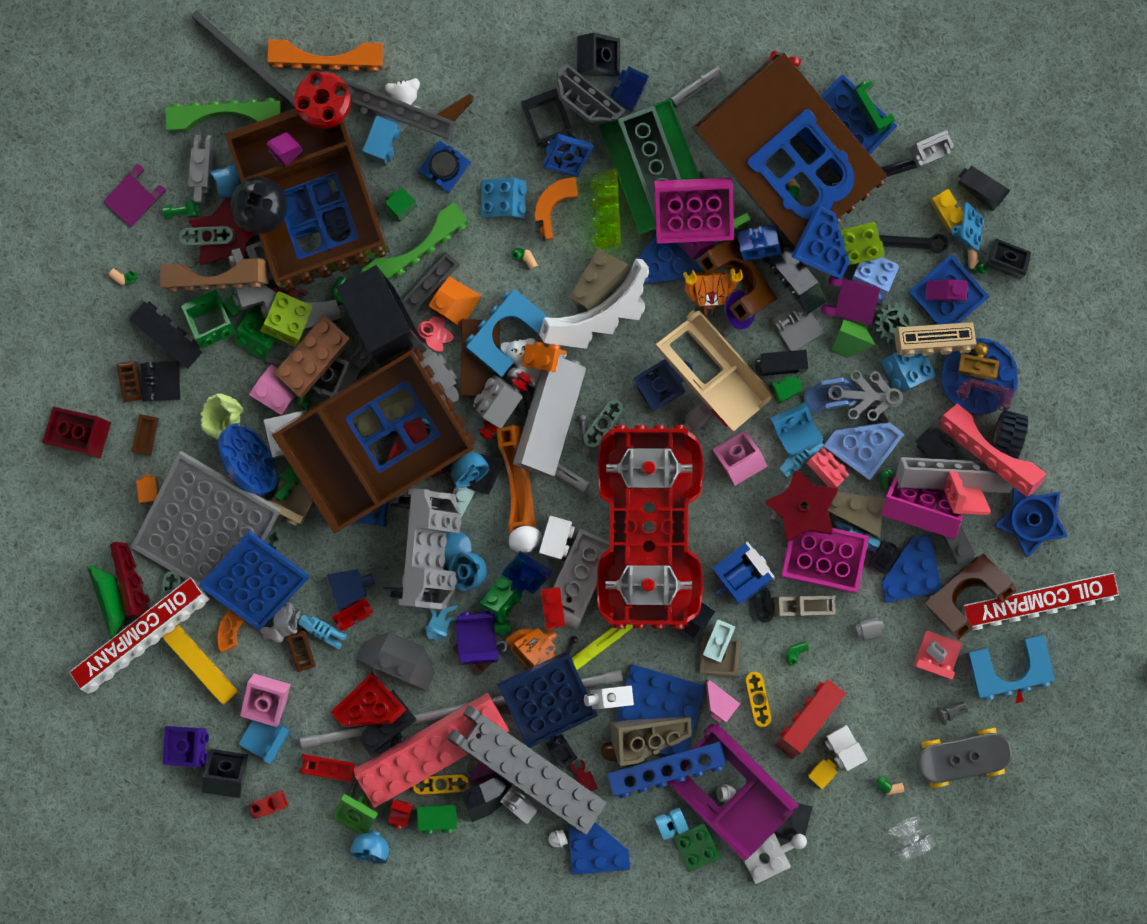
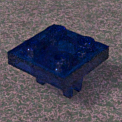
M519 551L503 569L501 575L512 580L510 590L513 592L517 589V595L520 596L525 589L534 594L551 576L552 570L529 555Z

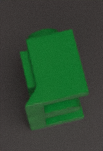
M791 375L777 383L771 382L769 385L771 391L775 394L778 404L798 395L802 391L801 387L803 386L798 376L791 377Z

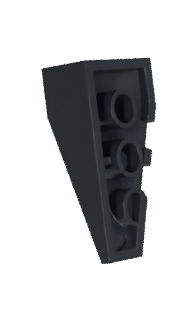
M494 772L458 786L471 822L491 815L503 804L500 801L512 784Z

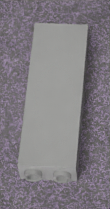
M559 354L556 372L541 370L514 458V465L544 477L555 475L586 371V367L581 366L579 361L566 360L564 355Z

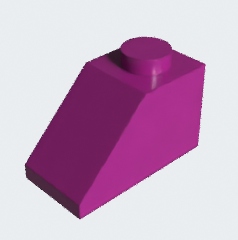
M926 281L925 301L964 303L967 300L968 281Z

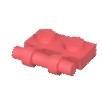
M823 447L807 464L828 487L837 488L850 474L845 470L846 467L833 457L834 454Z

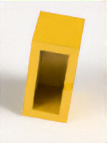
M949 189L930 200L932 207L949 234L952 233L953 226L963 225L964 213L960 206L958 208L955 207L957 201Z

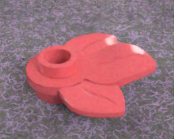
M434 316L429 321L421 322L417 327L420 337L425 340L430 349L436 352H442L443 344L449 343L454 339L453 334L444 328L446 318Z

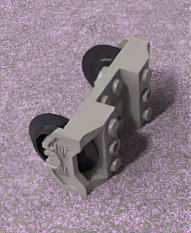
M409 488L406 492V495L409 497H399L398 502L390 504L392 507L410 509L407 515L408 538L405 569L402 577L403 588L383 587V589L390 591V597L402 598L397 600L398 606L446 610L447 603L455 591L457 582L455 571L443 570L445 546L447 544L446 533H459L461 527V513L456 503V494ZM436 499L442 500V501H441V506H439V500H436ZM431 595H434V597H433V603H432V602H424V600H429V601H431Z

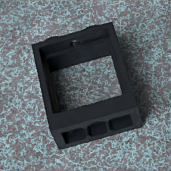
M556 88L521 101V107L537 147L542 146V148H545L547 145H550V139H555L557 134H573V129L562 101L559 100ZM555 100L566 129L540 139L529 110Z
M807 349L760 353L755 361V370L759 372L760 376L806 372L808 370Z

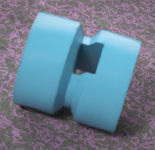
M680 808L670 811L669 815L662 814L655 817L664 841L674 837V833L681 834L689 830ZM672 821L673 827L668 828L667 823Z

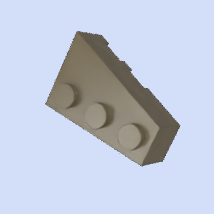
M598 249L569 298L576 305L588 311L604 302L615 288H619L632 267Z
M838 492L828 509V513L879 538L883 518L881 514L885 499Z

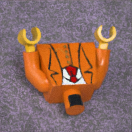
M731 269L730 277L726 272H713L708 276L705 273H695L694 270L692 273H689V276L684 272V291L692 302L698 306H704V316H715V305H725L727 297L734 291L737 283L743 279L742 270L735 274V270Z

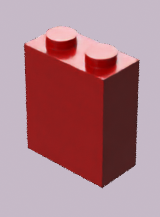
M560 587L541 589L545 629L565 628Z

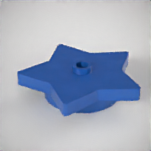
M1013 487L1011 509L995 524V527L1016 536L1026 557H1029L1044 540L1067 537L1068 535L1057 517L1060 492L1039 496L1031 494L1029 497H1026ZM1030 516L1035 517L1034 523L1029 522Z

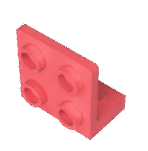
M949 471L944 491L953 513L990 515L991 511L982 489L963 487L962 480L959 478L957 471Z
M925 631L913 667L953 680L955 674L953 669L962 643L930 631ZM933 640L947 651V655L941 663L926 652L928 645Z

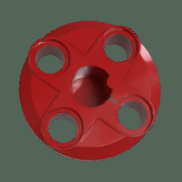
M314 71L309 73L299 83L294 94V104L298 115L306 124L318 129H328L340 124L346 118L351 106V95L348 86L339 76L329 72ZM315 80L321 81L320 84L316 86L312 85V83ZM339 91H345V94L342 96L336 95ZM303 104L309 105L306 109H300ZM328 114L333 115L332 119L326 120L324 118Z

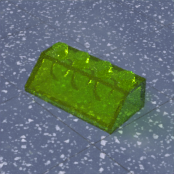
M617 169L594 173V178L590 179L591 190L595 192V197L591 198V206L596 211V216H592V225L597 230V235H593L594 247L602 251L621 250Z

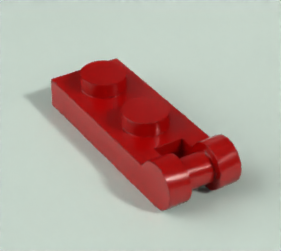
M302 754L301 759L303 763L299 773L352 782L355 769L354 762ZM311 761L316 762L315 769H310Z

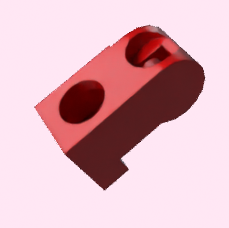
M283 790L249 804L254 819L289 807Z

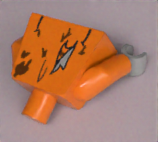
M531 628L520 629L508 636L506 641H499L496 646L504 643L505 649L501 652H506L510 649L524 666L530 669L555 657L554 650L556 646L552 641L557 637V634L552 629L547 630L545 633L539 628L535 630Z

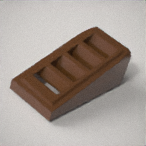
M471 94L466 95L440 111L437 115L455 122L474 101Z
M137 362L117 363L123 403L142 400ZM133 368V371L123 372V369ZM134 375V379L124 380V377ZM135 383L136 387L125 388L127 384ZM137 391L136 395H126V392Z
M298 629L297 633L286 636L297 672L316 667L305 629ZM303 637V639L292 642L293 638ZM305 643L304 647L294 649V646ZM304 651H307V653H308V654H305V655H302V656H299V657H297V655H296V654L301 653V652H304ZM310 659V662L299 665L298 661Z

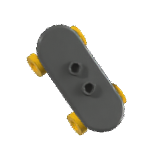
M996 727L978 730L977 736L943 743L940 742V739L921 742L922 748L925 749L920 753L917 764L919 773L929 782L930 788H937L949 785V781L982 774H986V777L1004 774V768L1010 763L1013 752L1007 738L997 734Z

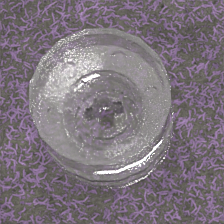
M921 815L906 818L885 832L887 838L896 835L895 838L889 841L891 845L897 843L901 845L894 851L899 863L918 857L936 846L930 833L924 835L920 833L927 827L926 824L917 826V824L923 821Z

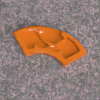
M230 609L223 616L217 631V645L220 653L238 646L237 633L240 626L246 622Z

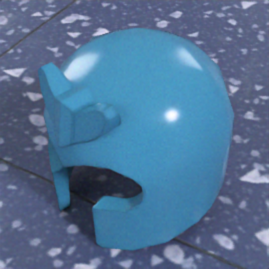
M236 165L210 171L217 182L219 197L221 199L232 197L234 190L241 183Z

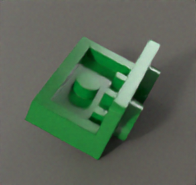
M501 576L479 602L480 607L495 614L497 620L502 622L505 617L510 615L514 606L521 601L523 596L521 586Z

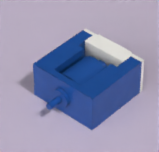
M748 542L712 568L723 587L716 592L717 595L726 591L730 593L739 606L775 580L772 574L773 571H770V568L766 565V557L760 556L754 549L755 547L752 548ZM745 557L750 562L746 567L743 563V558ZM757 571L761 578L757 579L756 576L753 578L751 574Z

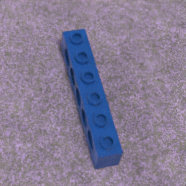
M721 742L608 773V778L613 796L619 795L621 799L631 796V791L637 790L638 793L649 791V786L656 785V788L667 786V781L674 780L675 783L686 780L685 776L693 774L694 778L705 775V770L711 769L712 772L723 770V765H726L727 762ZM702 755L709 757L710 761L707 766H703L700 763ZM684 760H688L691 763L689 771L682 769L681 765ZM666 765L672 768V774L669 777L663 773V768ZM648 770L654 774V779L651 782L645 779V773ZM629 776L635 778V785L633 787L628 786L626 783Z

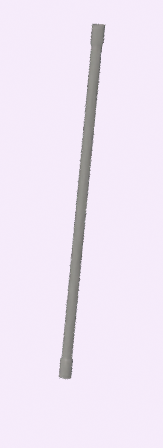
M616 670L581 680L584 687L587 688L623 681L621 670ZM503 696L492 698L497 707L507 705ZM469 703L415 714L414 716L417 721L411 725L442 719ZM368 725L300 738L301 748L306 749L361 736Z

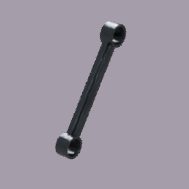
M935 234L931 238L879 235L883 247L929 249L934 254H941L948 247V239L943 234ZM938 237L942 238L945 242L940 251L932 247V241L938 239Z

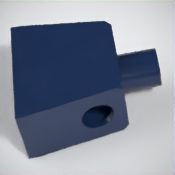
M358 569L327 575L339 610L367 596L365 587L375 584L372 573L361 576Z

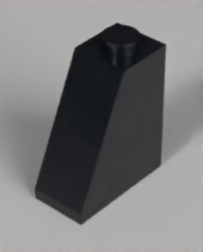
M972 165L969 169L964 168L958 176L960 178L958 184L992 211L1000 205L1011 191Z

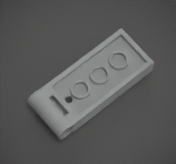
M583 529L579 530L553 587H560L565 626L577 630L597 586V569L600 556L610 550L609 541ZM568 597L572 599L570 603L566 601Z

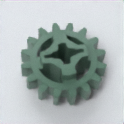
M895 303L893 308L888 304L887 310L884 308L880 309L882 315H876L879 321L874 322V325L879 326V328L875 331L881 332L879 338L885 337L886 343L892 340L893 345H896L894 333L898 327L917 325V323L912 322L915 315L910 316L911 309L904 310V304L901 308L898 307V303ZM890 312H897L894 316H887ZM903 315L906 317L908 324L904 322ZM896 319L900 326L893 328V323L891 322ZM883 324L887 326L888 332L884 330Z

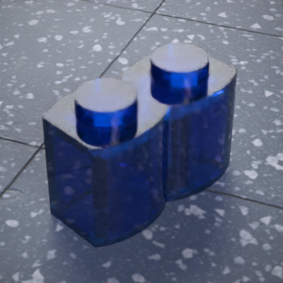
M628 66L627 70H622L618 79L621 83L619 87H614L610 97L622 108L633 112L649 79V75Z

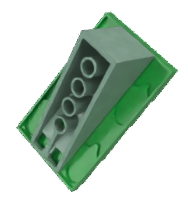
M671 99L618 118L617 121L599 125L640 235L656 229L654 181L701 179Z

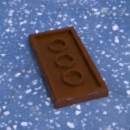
M462 319L460 396H477L481 394L485 388L486 381L494 375L464 349L467 346L465 341L471 334L474 336L479 331L477 327L483 320ZM500 321L495 324L492 331L493 342L499 350Z

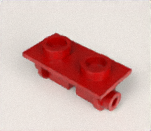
M363 598L331 617L339 631H346V629L355 625L354 621L358 620L360 622L370 617V614L374 612L366 598Z

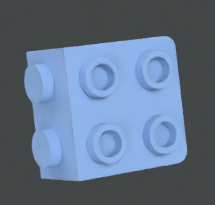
M885 258L860 262L851 280L879 287L880 292L877 303L882 305L899 266Z

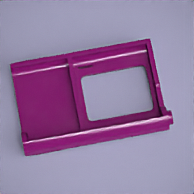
M711 723L704 730L705 735L703 739L693 749L721 742L725 758L746 779V784L723 807H719L689 776H685L686 780L675 783L674 780H670L667 783L745 861L798 809L799 805L718 723L715 725ZM684 760L681 765L682 769L685 771L691 763L688 760ZM672 770L666 776L669 777L672 774Z

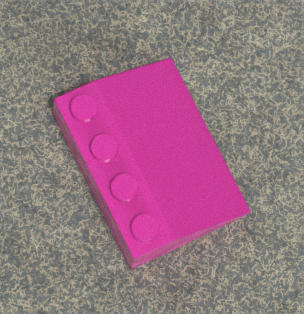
M731 178L654 181L657 244L734 240L733 183Z
M895 476L886 496L881 515L892 520L904 522L910 526L941 534L947 538L956 539L965 514L953 513L944 490L903 488L899 486Z
M832 528L831 535L806 532L788 542L780 578L856 594L859 588L869 536Z

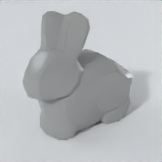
M704 402L685 416V429L697 431L711 417L713 413Z
M286 602L274 615L273 626L260 629V632L263 634V640L271 639L273 642L281 643L285 636L297 633L296 627L297 620L300 618V610L295 609L292 603Z

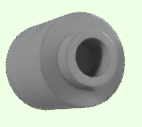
M878 617L860 621L859 624H856L859 639L864 638V640L880 637L882 632L885 631L883 621H879Z

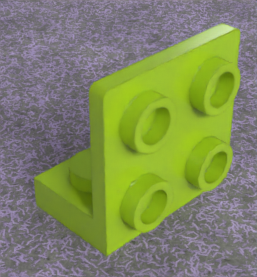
M875 222L840 229L845 244L844 248L850 261L849 265L884 257L883 243L880 241Z
M278 291L260 331L296 346L313 306Z

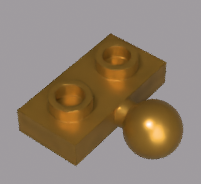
M976 344L973 348L975 356L961 353L958 374L996 381L999 361L984 358L988 354L986 344Z

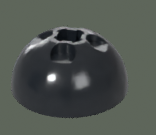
M253 177L240 183L234 190L230 201L231 214L236 224L243 230L253 234H264L277 228L284 220L288 208L284 190L275 181L265 177Z

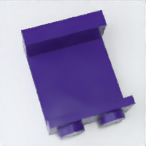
M481 611L478 615L464 612L460 613V616H456L459 665L498 662L499 653L496 646L494 624L495 614H490L489 611Z

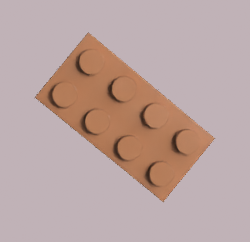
M324 315L274 373L300 398H303L352 340L332 320Z

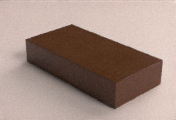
M139 414L132 452L151 456L159 418Z

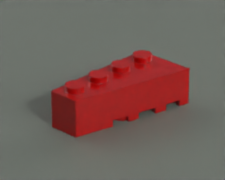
M826 680L824 683L819 682L814 689L816 693L812 698L809 696L802 704L804 708L801 712H796L791 719L793 722L789 727L786 726L780 733L781 737L774 744L792 759L804 750L846 695L845 692L830 680Z

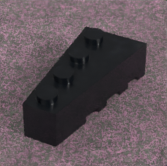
M779 235L782 254L761 259L764 263L768 262L770 264L769 267L773 274L779 276L783 286L788 288L793 298L808 315L823 305L826 299L819 282L801 261L791 257L793 251Z
M142 300L128 318L183 366L189 369L203 353L197 341L187 339L185 337L187 333L179 326L177 328L173 327L170 324L172 320L167 315L163 314L161 316L156 312L158 308L150 301L146 303Z

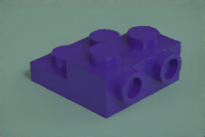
M165 726L162 765L204 767V763L208 759V754L205 752V744L209 742V734L206 732V728Z

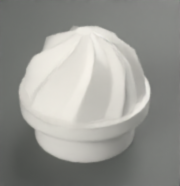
M727 784L717 788V799L725 804L736 794V790Z
M555 829L549 835L548 841L553 847L562 848L563 845L568 844L563 829Z

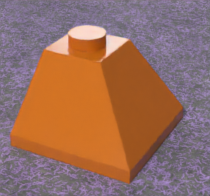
M449 276L428 306L429 309L461 328L462 319H468L482 296Z

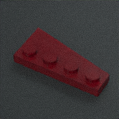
M115 541L110 544L111 556L114 560L115 573L118 577L120 593L124 603V611L127 617L139 618L150 609L148 602L151 601L148 594L144 595L141 584H143L141 576L135 572L134 568L137 566L128 543Z

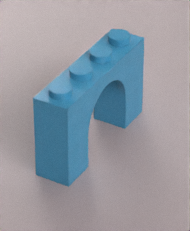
M516 289L512 292L508 290L501 298L503 300L502 304L499 307L495 305L489 312L491 317L487 321L484 319L478 325L477 329L479 331L475 336L471 334L465 341L467 346L464 349L498 377L503 376L513 364V361L501 352L493 342L492 331L495 324L501 319L512 318L522 323L536 335L541 330L544 317L549 318Z
M1044 635L1022 640L1027 658V668L1023 676L1013 682L1004 681L995 674L988 648L966 653L977 698H983V701L994 699L995 694L1001 693L1002 696L1013 694L1012 690L1020 689V692L1032 690L1031 686L1039 685V688L1049 686L1050 681H1055Z

